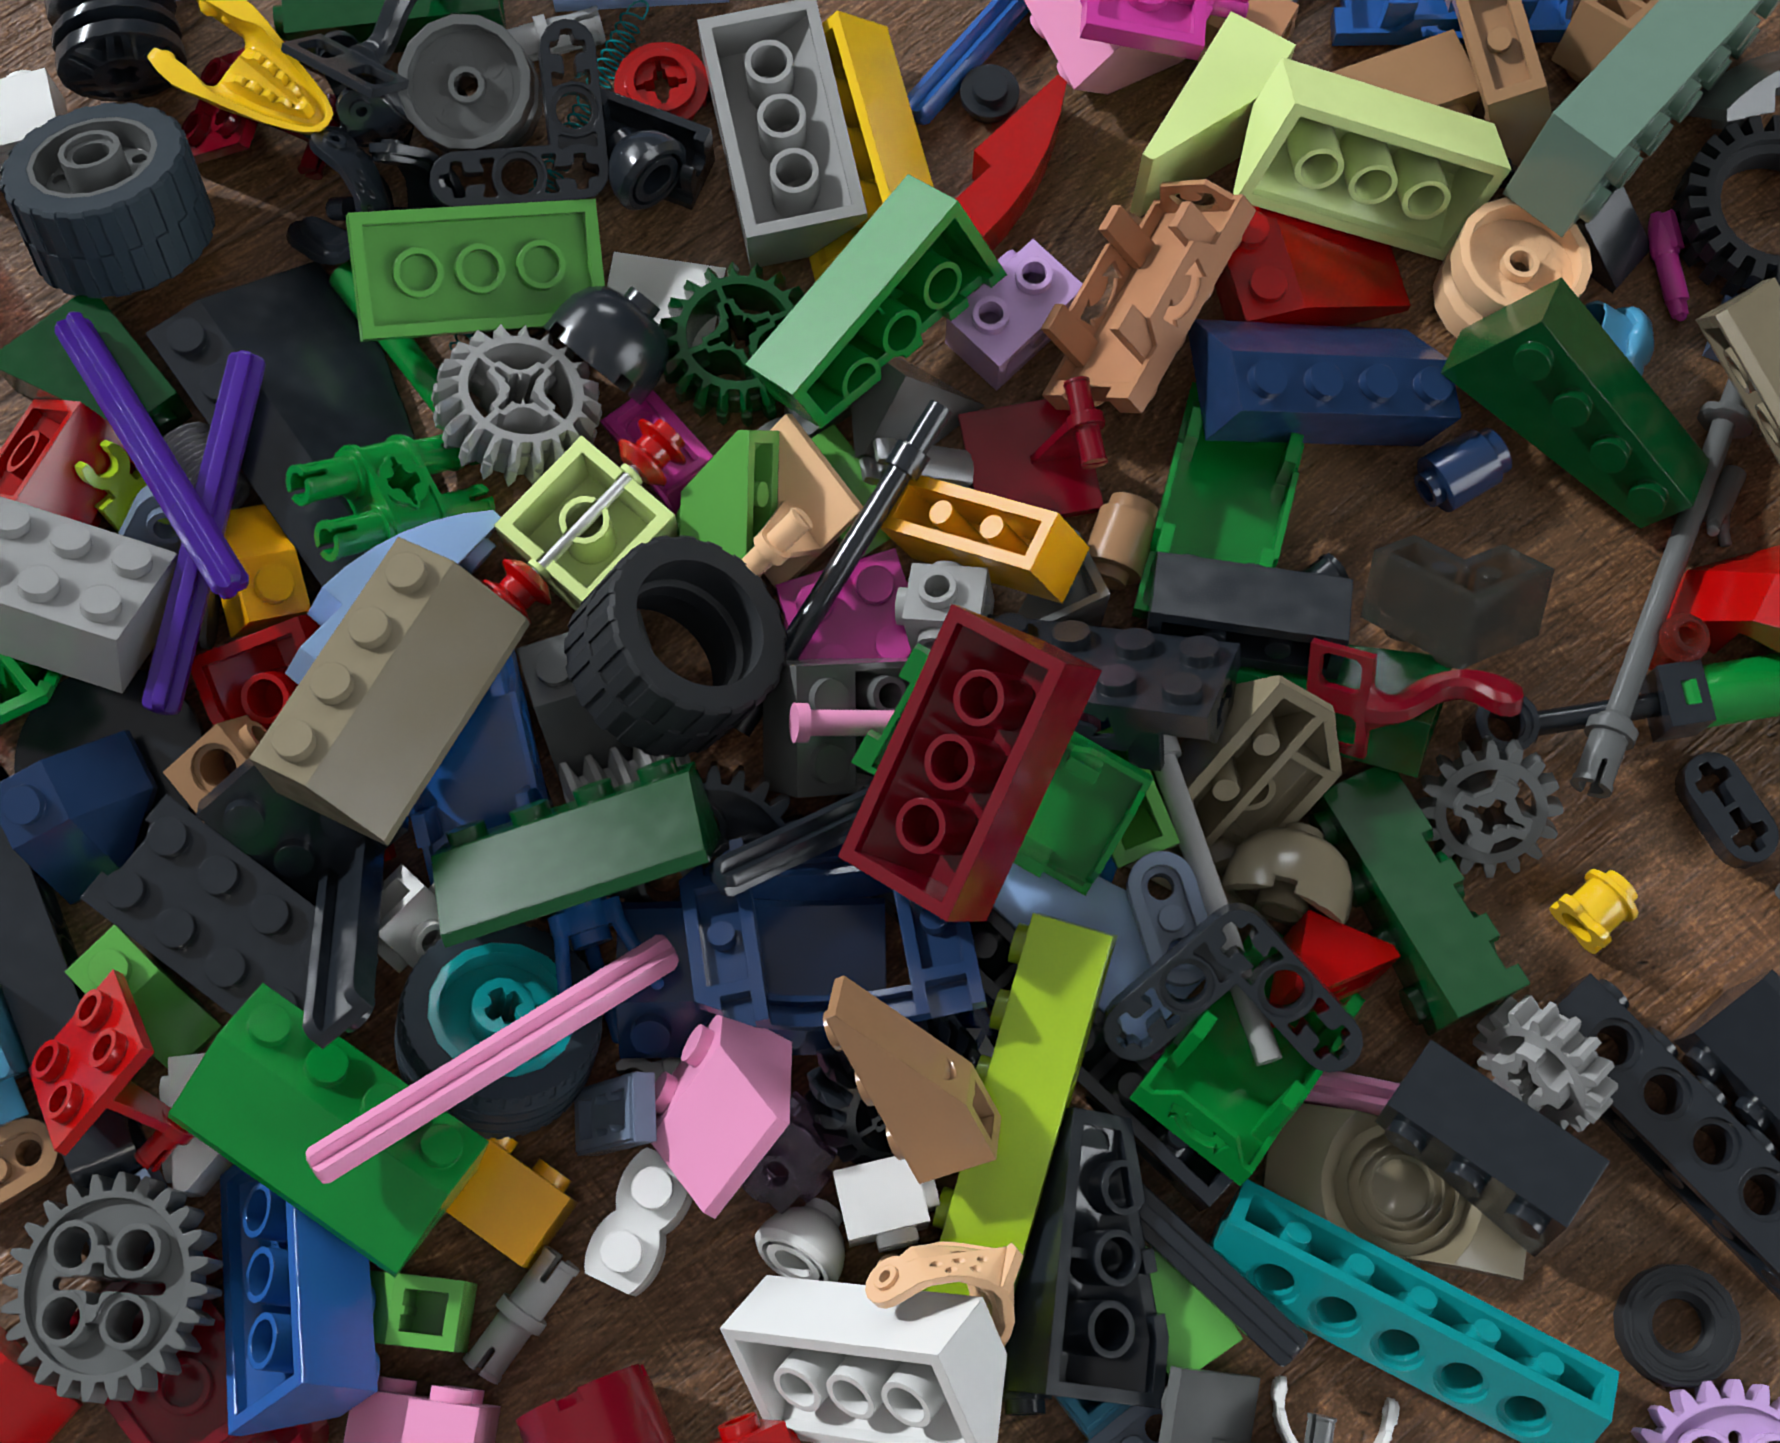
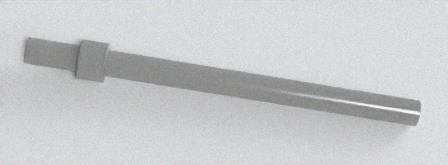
M1164 735L1165 764L1161 771L1153 770L1168 815L1180 841L1179 846L1183 858L1193 870L1209 917L1214 911L1228 904L1177 760L1182 754L1177 737ZM1232 922L1228 923L1223 928L1227 941L1222 948L1228 950L1230 947L1237 945L1245 952L1237 927ZM1249 969L1247 971H1244L1243 973L1247 977H1250L1253 972L1251 969ZM1237 984L1234 985L1230 992L1256 1066L1269 1064L1281 1059L1282 1055L1269 1019Z

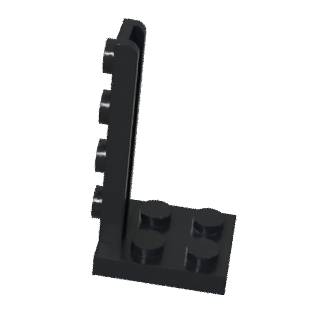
M248 758L199 801L196 816L316 907L302 1027L307 1037L324 1049L344 1031L350 1033L360 1028L369 1018L375 1007L374 993L376 968L378 965L379 928L381 925V896L384 886L385 850L408 831L409 816L406 817L390 844L386 846L277 793Z

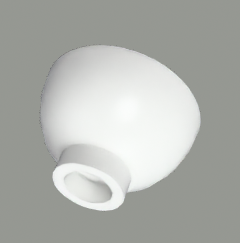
M810 1198L805 1206L790 1207L777 1212L763 1223L755 1234L758 1252L764 1262L782 1277L838 1282L845 1260L844 1240L839 1230L843 1217L839 1210L829 1202L819 1198Z

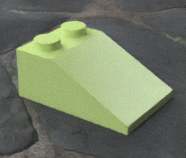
M1232 11L1230 12L1142 154L1130 209L1131 213L1139 217L1145 215L1154 199H1160V185L1162 182L1202 180L1241 157L1252 106L1282 57L1292 59L1296 44Z

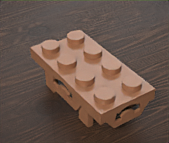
M1207 179L1162 182L1160 185V199H1154L1140 225L1134 221L1121 205L1111 206L1098 229L1109 243L1104 246L1070 307L1067 308L1064 304H1055L1041 327V330L1065 354L1042 394L1056 410H1070L1066 390L1063 386L1064 382L1073 377L1087 376L1090 379V388L1095 407L1107 401L1111 402L1120 413H1143L1147 404L1155 396L1158 385L1174 356L1183 346L1186 335L1202 306L1213 293L1214 285L1229 258L1240 245L1242 235L1256 212V209L1243 194L1233 195ZM1205 193L1212 194L1216 200L1213 204L1206 206L1192 203V201L1201 200ZM1175 194H1180V198L1188 201L1182 202ZM1112 264L1119 278H1114L1112 293L1107 305L1096 317L1090 319V325L1080 318L1086 306L1091 307L1102 298L1108 283V277L1102 275Z

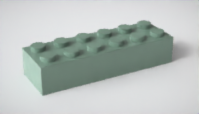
M1659 0L1551 114L1502 194L1560 237H1563L1579 218L1589 224L1613 194L1607 187L1612 184L1620 190L1644 160L1639 156L1640 151L1642 150L1648 156H1651L1674 127L1670 123L1671 118L1679 124L1684 120L1702 97L1703 92L1700 91V88L1703 87L1709 92L1732 63L1729 57L1732 56L1738 60L1760 32L1757 26L1761 22V19L1757 16L1760 15L1766 20L1780 4V0Z

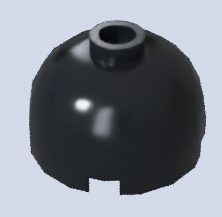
M607 286L587 287L572 294L544 325L548 332L572 349L575 354L585 362H588L590 366L624 393L631 384H634L628 395L639 405L643 403L655 388L666 369L669 355L667 335L654 320L660 308L632 286L624 295Z

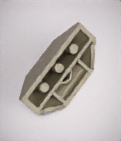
M1280 675L1236 684L1233 707L1218 742L1210 743L1209 739L1185 738L1180 744L1182 754L1177 758L1218 876L1223 875L1233 852L1249 835L1273 827L1285 828L1288 823L1299 822L1342 775L1333 705ZM1154 775L1153 780H1154V782H1155V784H1156V787H1157V789H1158V791H1159V794H1160V796H1161V798H1162V801H1163V803H1164V800H1163V797H1162V795H1161V792H1160V789H1159V786H1158L1156 777H1155V775ZM1179 844L1164 850L1183 858ZM1136 862L1131 863L1126 867L1132 869ZM1154 877L1150 879L1172 891L1171 884L1165 878Z

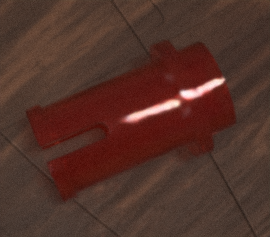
M1678 613L1669 617L1660 628L1659 641L1649 670L1652 671L1657 665L1693 662L1701 659L1707 653L1710 646V633L1705 622L1688 613Z

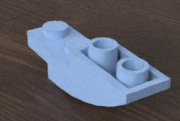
M494 510L463 513L434 520L384 541L348 564L321 588L307 613L321 627L300 646L285 674L299 685L398 537L453 560L462 568L464 567L470 574H473L496 548V545L489 538L495 530L494 524L501 516Z

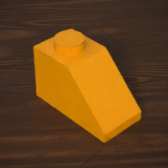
M263 504L230 510L224 537L249 576L247 588L237 592L234 598H221L231 638L247 636L296 616L307 614L311 606L296 549L267 507Z

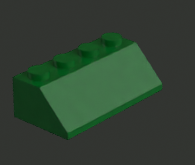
M262 983L217 1034L168 1112V1118L395 1278L475 1174L489 1141L445 1111L331 1183L323 1184L315 1176L306 1160L305 1152L308 1147L409 1085L340 1036L324 1049L319 1047L307 1037L303 1030L304 1011Z

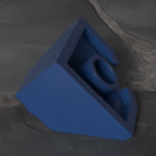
M123 730L42 759L0 782V825L12 849L70 905L77 904L82 901L80 897L101 872L109 876L112 872L121 869L136 851L134 847L144 815L151 812L158 786L130 730Z

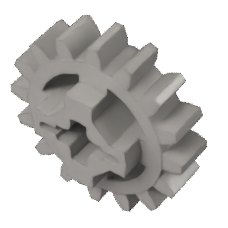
M1525 995L1519 1003L1512 996H1508L1477 1024L1476 1027L1480 1033L1473 1039V1045L1484 1052L1477 1060L1479 1067L1490 1070L1492 1076L1495 1077L1492 1080L1543 1116L1549 1118V1120L1565 1130L1570 1124L1577 1132L1583 1131L1589 1123L1594 1124L1614 1102L1610 1097L1618 1089V1083L1607 1076L1615 1067L1613 1061L1597 1055L1595 1050L1601 1044L1598 1037L1585 1038L1579 1032L1581 1020L1576 1016L1568 1019L1564 1015L1559 1014L1557 1004L1550 1001L1542 1010L1532 995Z

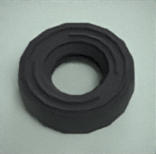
M1661 1264L1636 1274L1620 1292L1613 1312L1614 1336L1624 1359L1641 1376L1665 1387L1696 1388L1703 1381L1717 1379L1734 1361L1741 1340L1740 1315L1730 1293L1712 1275L1687 1264ZM1669 1299H1680L1687 1302L1696 1310L1701 1321V1334L1698 1342L1692 1349L1683 1353H1674L1665 1349L1657 1341L1653 1332L1652 1318L1654 1312L1662 1302Z

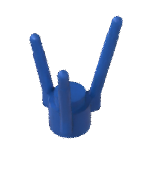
M603 896L557 911L554 916L547 918L554 940L558 995L572 987L569 940H571L574 951L585 950L592 974L605 967L599 945L613 939L610 927H614L628 951L642 944L625 917L619 896L609 899ZM660 978L652 983L651 987L655 990H660L664 986V981ZM615 1006L603 1015L612 1041L615 1044H619Z

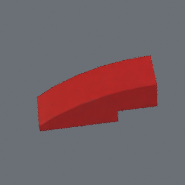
M1059 74L974 150L972 180L974 182L955 198L959 201L991 251L1002 242L1027 209L1045 175L1058 136L1067 81Z

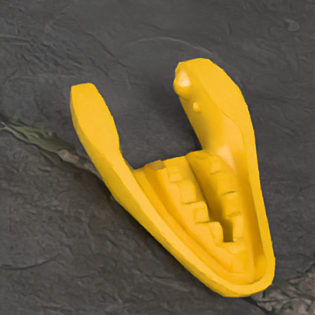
M196 0L200 11L204 15L214 17L241 36L245 42V50L235 60L217 85H206L185 65L176 60L175 55L168 50L153 48L147 55L155 69L174 87L219 109L241 117L305 135L320 133L332 120L333 110L327 96L298 60L281 52L283 41L268 21L247 0Z

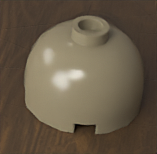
M1299 822L1288 823L1285 828L1273 827L1249 835L1233 852L1220 881L1228 904L1242 903L1250 905L1267 921L1272 920L1291 926V928L1308 910L1345 924L1349 919L1352 908L1354 887L1348 863L1331 843L1323 839L1324 835L1319 829Z

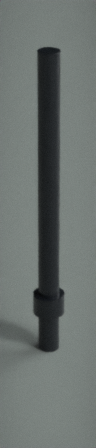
M932 399L929 401L906 440L898 439L887 456L885 462L889 467L786 630V660L799 659L911 479L918 481L931 460L926 454L952 414L948 408ZM763 702L734 728L750 737L763 716Z

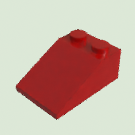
M1253 206L1256 212L1242 235L1240 245L1232 253L1215 283L1226 321L1347 326L1405 312L1411 306L1391 245Z

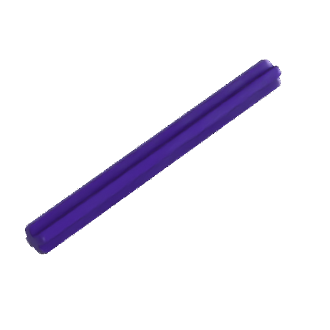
M69 312L66 319L56 322L55 335L211 591L219 594L222 599L234 598L237 592L247 588L249 584L248 574L91 320L84 318L80 312Z
M244 350L231 352L228 355L195 487L196 492L223 535L225 534L266 368L265 360L262 357ZM182 542L142 698L143 708L156 714L167 716L178 715L182 709L211 591Z

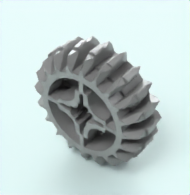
M500 324L493 332L492 339L477 330L474 336L471 337L469 345L458 342L456 347L452 349L450 359H444V363L440 365L438 370V382L433 387L431 397L433 407H435L433 420L435 428L444 430L442 437L444 448H460L458 458L460 459L461 467L475 461L482 464L480 472L483 480L491 475L494 470L504 473V479L508 487L515 482L517 475H524L533 485L543 475V472H546L581 435L592 445L594 444L597 435L596 427L599 425L602 416V404L597 402L600 395L599 383L588 380L590 376L589 363H572L574 358L572 349L568 346L559 350L552 346L551 333H548L541 340L531 338L526 325L518 332V336H510L502 324ZM470 392L481 399L479 405L488 413V416L485 418L474 406L469 394ZM548 393L559 405L563 418L554 411L556 405L546 397Z

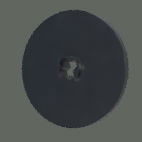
M138 670L123 693L69 677L57 685L48 703L33 709L27 717L16 746L14 771L17 773L42 759L123 730H130L158 786L151 812L164 796L168 794L192 813L193 809L163 771L204 736L205 733L198 715L185 697L182 709L178 715H160L143 708L142 698L149 674L145 671ZM145 813L134 847L136 849L147 837V831L151 824L145 819L150 813Z

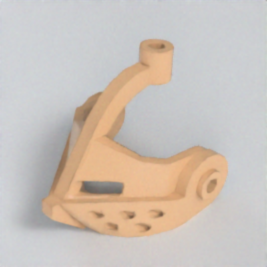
M936 1242L927 1245L911 1246L900 1256L892 1253L883 1256L871 1271L866 1281L865 1292L867 1298L878 1308L887 1309L900 1304L930 1286L953 1282L965 1283L969 1289V1296L984 1298L1005 1347L1011 1337L1015 1324L1014 1282L1024 1256L1013 1243L1006 1247L998 1248L958 1242Z

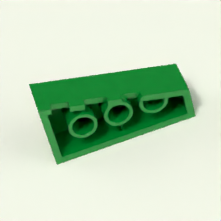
M907 174L745 365L774 399L822 429L881 380V367L894 357L903 356L908 358L924 344L921 334L942 317L950 321L955 319L969 307L967 296L982 284L992 288L1007 276V273L958 200Z

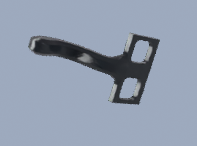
M385 0L370 38L349 48L322 34L283 42L281 52L371 99L407 89L409 80L384 66L394 52L407 19L418 0ZM320 48L335 55V57L322 58L305 49ZM359 74L365 78L377 77L386 83L371 84L355 75Z

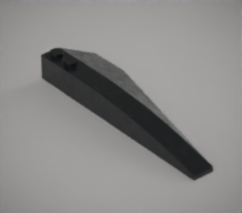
M314 261L198 299L146 332V335L210 426L228 355L231 352L244 350L252 352L254 355L265 360L266 368L241 471L323 587L343 568L366 552L343 557L333 562L322 558L320 553L325 549L333 548L334 544L320 548L316 547L314 538L316 524L321 520L337 519L353 515L354 513L344 496L312 502L306 506H298L291 498L294 494L305 492V489L288 493L286 486V472L288 468L294 464H306L333 458L341 447L348 444H354L359 447L385 442L387 438L395 434H402L413 440H416L383 350L376 341L360 342L358 320L329 284L330 277L321 264ZM546 786L550 808H554V804L552 802L551 796Z

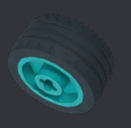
M520 923L445 948L442 939H440L420 957L401 993L395 1026V1054L401 1078L405 1083L410 1086L558 995L554 940L550 933L542 932L536 927L532 926L531 928L526 926V924ZM570 949L573 986L592 973L590 970L588 971L585 962L580 960L579 955ZM602 1015L446 1112L485 1139L496 1138L497 1140L504 1137H509L510 1139L515 1138L517 1135L524 1136L531 1131L540 1130L542 1126L546 1127L553 1120L559 1118L563 1111L566 1112L586 1085L600 1045Z

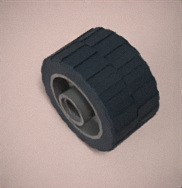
M113 102L101 103V105L92 107L85 106L74 109L70 113L58 115L26 134L25 138L20 143H17L9 152V158L4 161L0 171L2 176L0 179L2 194L38 274L43 276L47 284L53 288L63 290V293L74 296L84 295L88 298H104L108 296H127L144 289L145 291L159 286L160 283L176 277L189 264H193L201 256L202 250L209 245L213 237L212 230L215 227V215L185 131L182 130L180 123L174 117L167 116L164 111L154 107L148 108L137 103L117 104Z

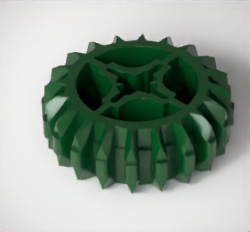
M732 261L727 270V277L718 278L717 274L708 267L704 273L706 285L701 287L692 281L686 280V284L683 286L686 299L670 297L668 310L671 317L661 318L659 326L667 335L669 347L667 365L663 375L665 381L669 384L677 383L675 393L681 403L694 399V411L700 418L715 407L717 421L723 426L730 420L732 413H740L742 423L749 427L753 423V412L762 410L764 416L770 421L776 418L775 403L778 400L774 399L745 365L748 362L747 356L743 348H735V341L732 344L730 329L734 331L738 341L744 340L746 347L749 345L751 358L801 300L804 292L800 286L786 290V278L782 275L781 271L768 281H765L763 268L758 263L750 270L749 276L740 275L738 266ZM742 310L757 311V312H760L761 314H756V315L747 314V313L743 312ZM717 316L719 325L715 331L702 337V344L692 347L700 329L710 319ZM723 374H731L740 378L742 381L726 380L719 378L717 376Z

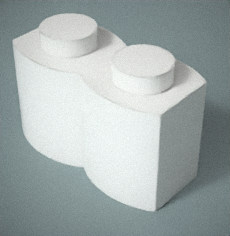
M646 1147L628 1164L617 1188L616 1210L610 1213L597 1227L591 1237L585 1255L584 1268L586 1274L635 1297L645 1291L657 1276L665 1257L666 1235L674 1230L684 1219L693 1201L692 1197L658 1152Z

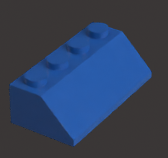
M232 1165L220 1175L228 1435L245 1436L340 1417L378 1391L377 1381L380 1374V1358L375 1351L373 1325L376 1295L370 1280L369 1259L239 1167Z

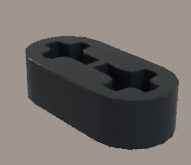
M1706 752L1695 756L1678 771L1675 778V792L1678 799L1716 856L1723 863L1733 868L1746 869L1761 863L1775 852L1779 843L1777 825L1738 766L1729 757L1716 752ZM1714 773L1719 778L1721 784L1714 789V792L1710 790L1702 794L1697 789L1695 783L1702 778V775L1706 777ZM1751 827L1758 838L1751 842V847L1745 845L1738 848L1732 837L1739 832V829L1745 830Z

